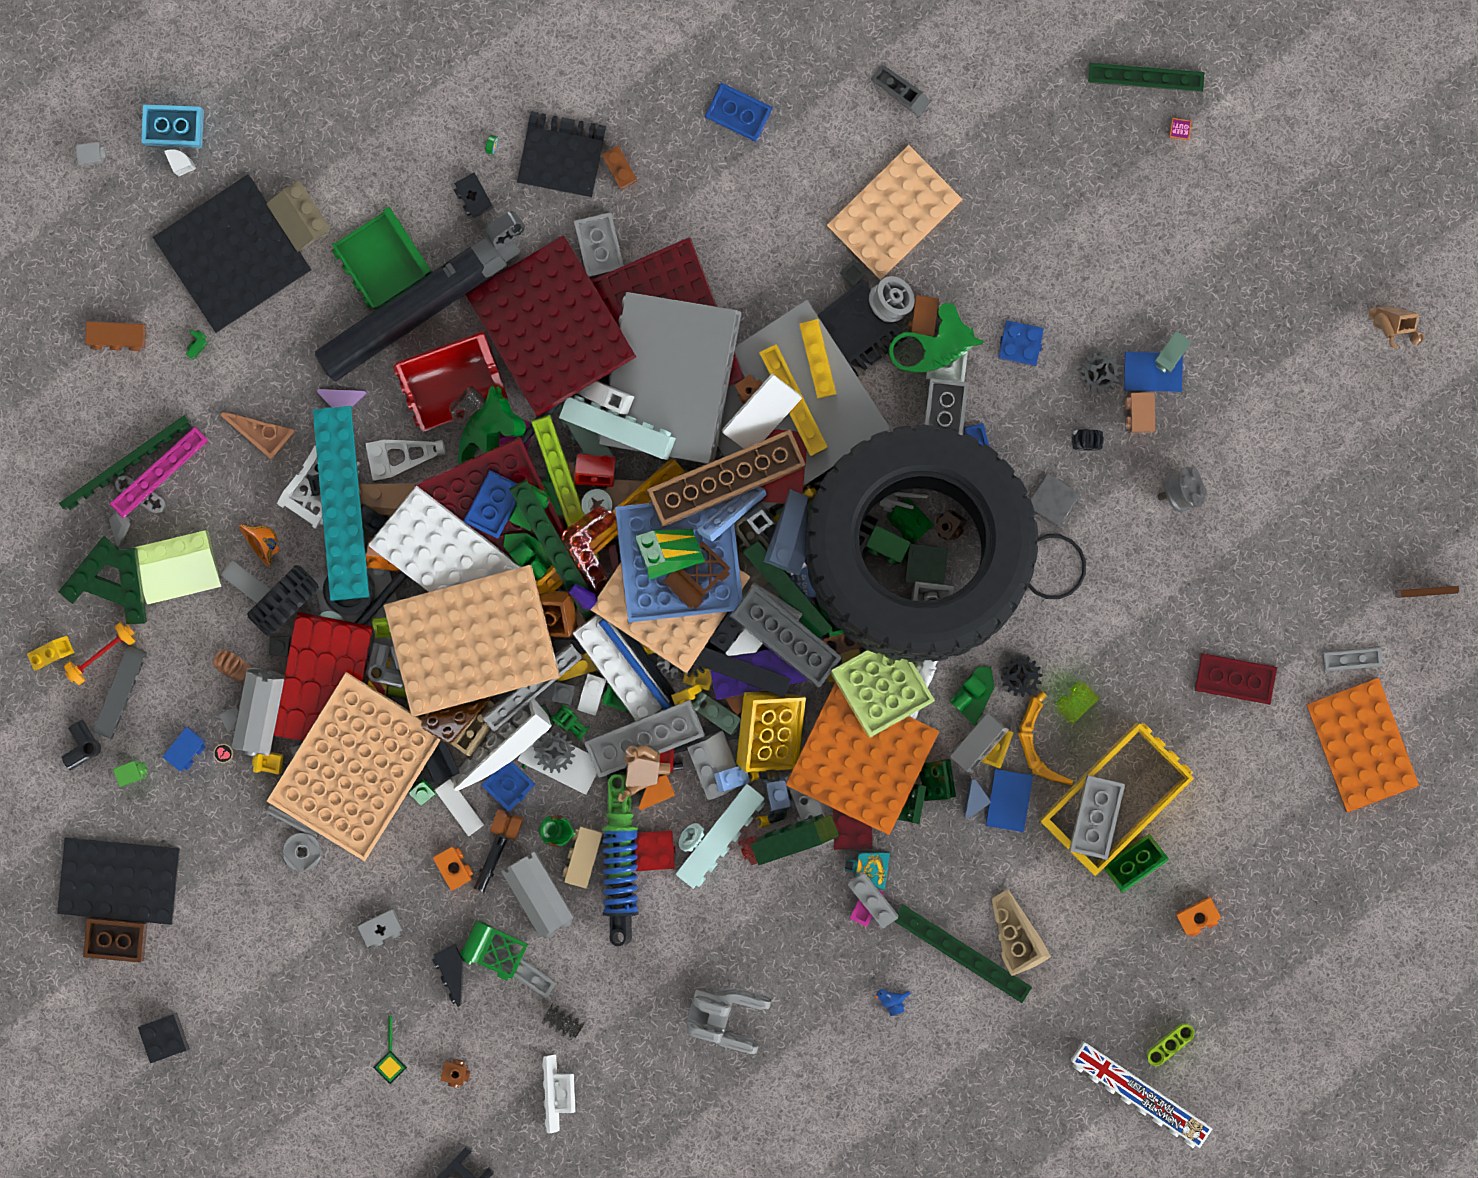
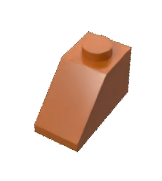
M658 774L657 784L646 787L639 804V810H643L676 795L668 775Z

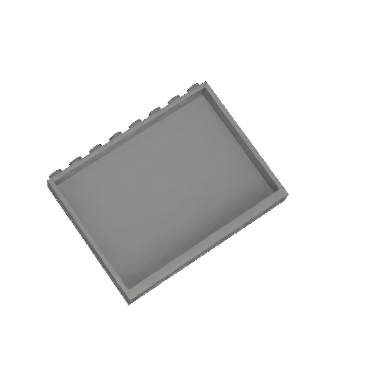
M626 292V296L622 300L623 314L619 318V326L636 358L609 374L608 382L610 386L634 396L627 415L636 418V423L641 425L643 422L654 425V430L660 432V429L671 432V437L676 438L669 457L707 464L714 462L741 312ZM619 413V416L625 418L626 414ZM598 434L599 444L643 452Z

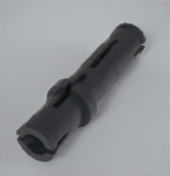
M496 835L485 864L479 870L481 873L474 889L485 893L490 878L494 876L493 871L508 841L507 839Z

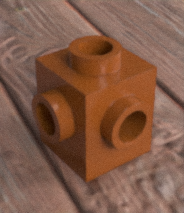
M750 374L734 386L739 391L737 396L745 404L763 383L760 379L756 380Z
M446 1060L440 1081L448 1082L450 1087L459 1088V1085L463 1086L464 1082L469 1081L471 1071L467 1070L468 1065L464 1064L465 1061ZM453 1071H457L459 1076H455Z

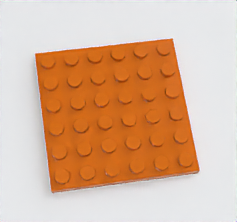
M835 681L786 782V786L890 835L939 731L908 716L868 738Z

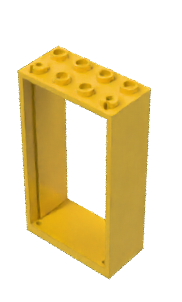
M1135 723L1038 819L1069 850L1071 840L1050 819L1084 786L1086 775L1094 776L1137 733L1182 776L1110 848L1108 860L1100 858L1093 864L1084 854L1070 851L1094 876L1120 853L1194 779L1191 776L1193 771L1187 765H1181L1178 762L1180 758L1173 751H1167L1164 748L1166 744L1159 737L1154 738L1150 734L1152 730L1145 723Z

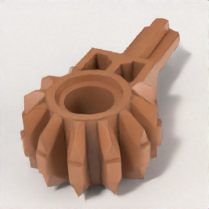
M221 649L215 655L212 662L219 672L238 683L243 680L245 681L247 668H251V665L244 662L239 656L225 649Z

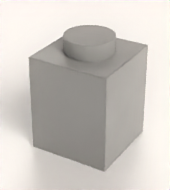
M94 142L76 145L77 160L80 166L104 163L103 158H106V150L104 146L102 147L101 143Z

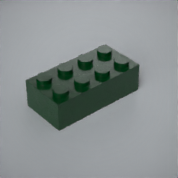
M822 813L811 819H805L796 824H790L781 829L769 831L764 835L756 837L757 841L750 845L759 866L822 845L838 837L839 834L832 815L824 817Z

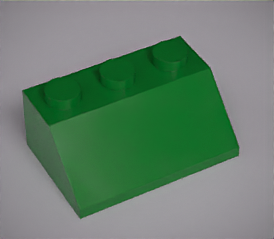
M1149 833L1112 859L1104 867V870L1118 890L1123 893L1166 863L1169 858Z

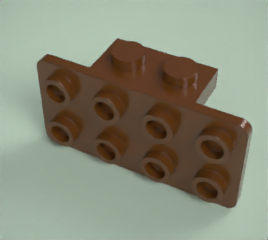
M493 696L431 712L421 723V727L445 743L451 744Z

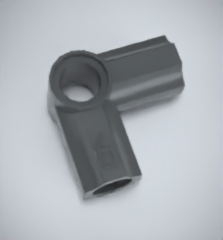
M373 643L369 664L365 671L366 678L371 682L402 688L403 680L400 670L386 667L390 647ZM373 668L379 670V677L376 679L371 676Z

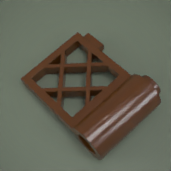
M703 541L699 544V547L708 553V560L702 562L708 563V574H698V564H696L695 574H687L681 569L672 572L663 581L689 609L692 607L697 609L703 602L701 598L719 580L723 582L730 575L728 572L730 567ZM711 563L720 564L724 570L720 574H711ZM698 577H709V585L705 589L698 584Z

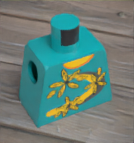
M890 852L858 853L857 861L846 859L844 870L856 872L855 877L864 872L875 887L885 889Z

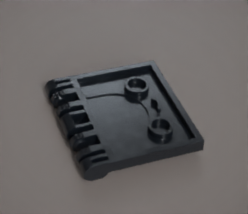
M531 111L517 183L592 198L606 126L598 125L596 139H593L595 124L591 123L588 138L582 137L584 121H579L577 134L573 135L575 120L562 117L559 132H556L558 116H553L551 130L544 129L547 118L546 114H541L539 128H536L539 113Z
M863 280L817 315L856 376H859L858 372L850 364L854 359L865 371L868 367L859 356L863 354L872 366L882 358L873 345L877 343L886 355L888 348L880 339L886 336L891 343L894 338L889 332L892 331L895 336L903 333L896 322H884L873 312L869 303L871 290ZM902 338L899 341L903 342L907 338Z

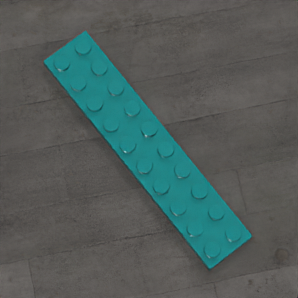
M352 406L313 409L330 600L367 598L370 596Z

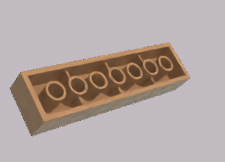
M788 430L649 488L646 493L661 528L801 470L806 464L791 430Z

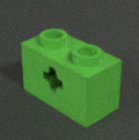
M135 760L113 769L119 787L147 778L146 773H148L146 764L144 762L141 763V760Z

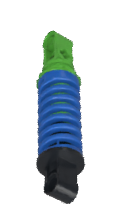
M625 774L613 775L608 780L609 813L606 814L608 826L602 827L604 837H608L603 839V844L608 845V848L603 849V854L608 855V858L603 860V864L609 865V869L603 870L604 875H609V879L603 880V884L612 886V889H605L603 891L605 896H612V899L603 901L605 909L602 915L610 917L609 939L614 946H623L631 942L632 916L639 915L636 905L638 896L635 893H631L638 888L637 884L631 882L638 878L637 874L632 872L637 869V864L632 862L637 859V854L631 852L637 848V844L631 842V840H636L638 827L633 826L631 823L633 813H631V796L627 795V798L622 803H617L620 802L618 794L621 793L623 796V792H625ZM618 778L622 781L621 788L616 784ZM619 932L624 936L622 942L618 939Z

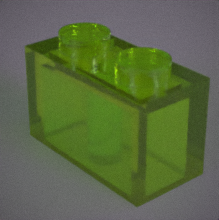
M1084 681L1082 683L1076 682L1070 688L1072 692L1067 697L1063 695L1056 701L1058 705L1055 708L1071 725L1100 699Z

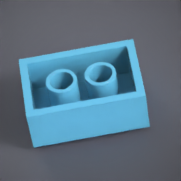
M143 105L141 143L145 146L202 148L204 109L192 106Z

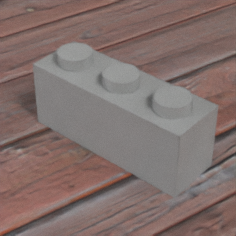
M983 714L978 719L977 726L965 734V740L961 744L958 743L952 750L953 754L950 757L967 772L972 773L1009 730L992 714Z

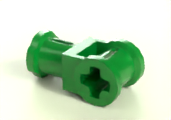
M563 703L558 712L550 717L561 728H564L566 731L570 730L576 735L578 741L590 729L589 726L586 727L577 720L579 717Z

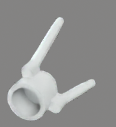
M896 492L881 500L879 506L884 507L883 510L890 513L893 511L892 508L895 509L896 505L913 509L912 505L897 501L898 497L895 496L928 498V495Z

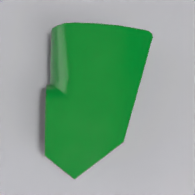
M527 533L505 534L503 547L509 552L514 561L522 567L532 565L535 580L543 577L552 563L539 540Z
M979 666L949 700L975 726L995 688L991 667Z

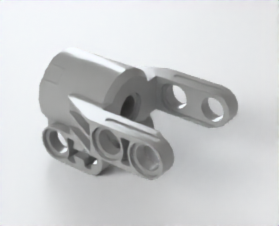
M739 988L715 991L714 994L696 989L687 1018L686 1033L692 1037L715 1042L722 1047L756 1054L759 1044L752 1038L725 1031L732 1003L759 1010L769 1009L772 1000L768 996Z

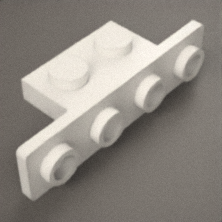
M548 1055L543 1057L542 1063L544 1070L543 1087L545 1089L544 1107L546 1109L545 1126L547 1133H554L560 1130L559 1113L575 1112L574 1074H557L556 1055Z

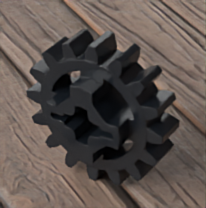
M1019 656L1017 661L1012 657L1013 663L1006 662L1005 664L1008 668L1002 669L1005 675L1001 676V679L1006 680L1002 685H1008L1007 692L1013 690L1014 696H1017L1018 692L1021 694V697H1024L1025 692L1032 695L1031 690L1037 691L1036 684L1042 683L1038 680V677L1043 676V674L1038 673L1041 667L1034 666L1036 664L1035 660L1029 662L1030 657L1028 656L1025 660H1023L1022 656ZM1017 664V670L1009 674L1011 668ZM1025 664L1029 665L1033 672H1028L1025 669ZM1021 667L1023 674H1027V678H1024L1023 682L1016 677L1020 674ZM1030 679H1034L1031 686L1026 688V683ZM1009 680L1016 681L1019 689L1015 688Z

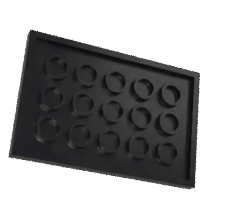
M65 837L57 914L172 925L180 848Z

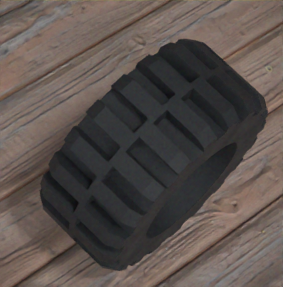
M295 565L247 613V616L266 636H271L318 590V583L301 566Z

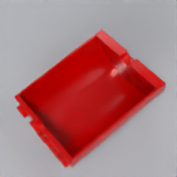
M483 331L398 361L393 366L396 377L399 378L401 390L407 398L406 402L409 410H414L413 420L416 427L420 426L422 432L473 414L477 407L487 399L491 386H494L495 389L500 387L502 397L508 399L494 355Z

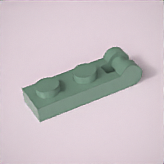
M702 691L697 693L694 702L691 701L694 710L733 736L741 723V718ZM703 700L707 702L704 709L700 707Z

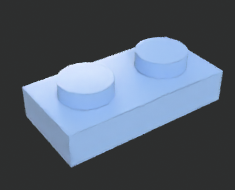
M739 766L714 773L719 792L751 783L748 772H744Z

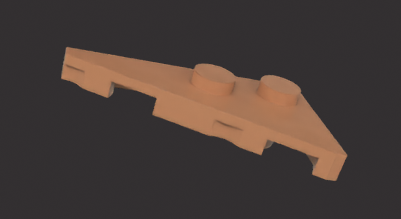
M227 412L221 414L227 422L270 459H273L296 432L293 429Z

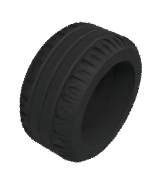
M367 572L370 597L363 598L358 604L348 607L339 604L337 601L330 600L327 575L323 584V595L327 605L333 611L342 615H356L363 612L369 607L374 598L375 587L371 576Z

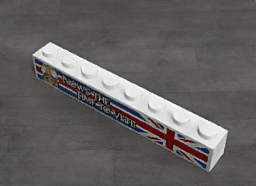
M1082 1042L1071 1058V1062L1074 1063L1072 1067L1081 1073L1083 1070L1090 1074L1088 1077L1096 1083L1101 1081L1105 1084L1104 1088L1112 1094L1116 1091L1122 1095L1120 1098L1128 1105L1132 1102L1138 1106L1136 1108L1137 1111L1145 1116L1147 1113L1154 1117L1152 1121L1161 1127L1163 1124L1168 1126V1131L1176 1137L1181 1135L1185 1138L1184 1142L1192 1148L1195 1145L1200 1148L1212 1131L1209 1125L1086 1042Z

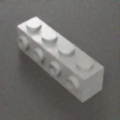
M790 775L785 777V782H787ZM786 786L787 792H791L793 797L790 800L793 810H798L800 816L797 818L798 822L811 819L823 813L819 801ZM832 839V840H830V841H828V842H826V843H824V844H822V845L813 847L812 849H815V848H818V847L823 846V845H825V844L831 843V842L834 841V839Z

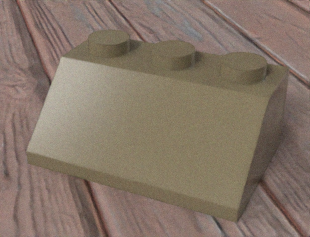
M300 180L282 190L267 203L268 208L297 252L330 233L331 228Z

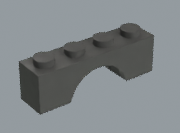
M759 501L745 513L746 521L757 534H760L770 544L777 521L762 502ZM804 561L802 569L807 566L806 561Z

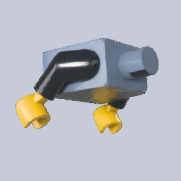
M774 769L748 772L752 775L750 782L762 779L769 815L756 817V820H761V825L758 827H768L772 823L784 820L790 808L785 779Z

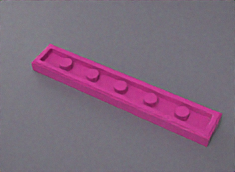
M193 427L115 498L110 505L122 518H125L208 442L206 437L196 427Z

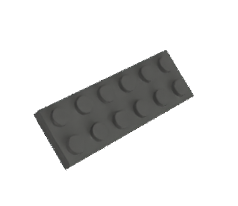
M751 586L730 615L733 620L817 688L821 687L831 673V670L834 669L842 658L756 586Z

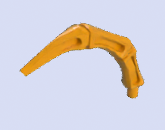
M1041 691L1036 697L1031 696L1019 726L1020 732L1018 735L1027 764L1034 774L1042 778L1072 785L1073 780L1050 770L1041 761L1033 744L1032 731L1034 730L1036 718L1043 707L1041 702L1047 696Z

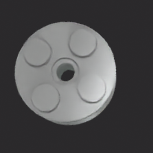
M889 276L883 278L878 285L871 289L869 303L873 312L884 322H897L913 309L915 298L912 289L904 280Z

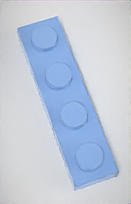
M758 487L734 497L697 529L699 535L710 541L715 540L767 495L765 489Z

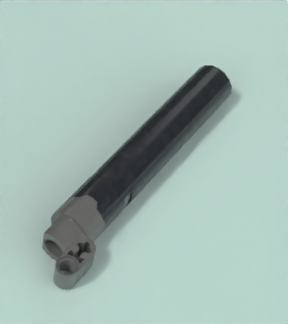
M509 211L490 223L486 228L487 236L470 246L317 349L315 357L330 379L336 382L506 267L505 262L520 253L513 239L521 235L525 230V225L517 213Z

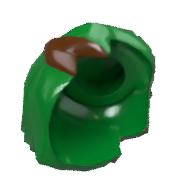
M561 815L547 816L538 826V832L542 841L549 846L559 847L566 845L575 835L570 822Z

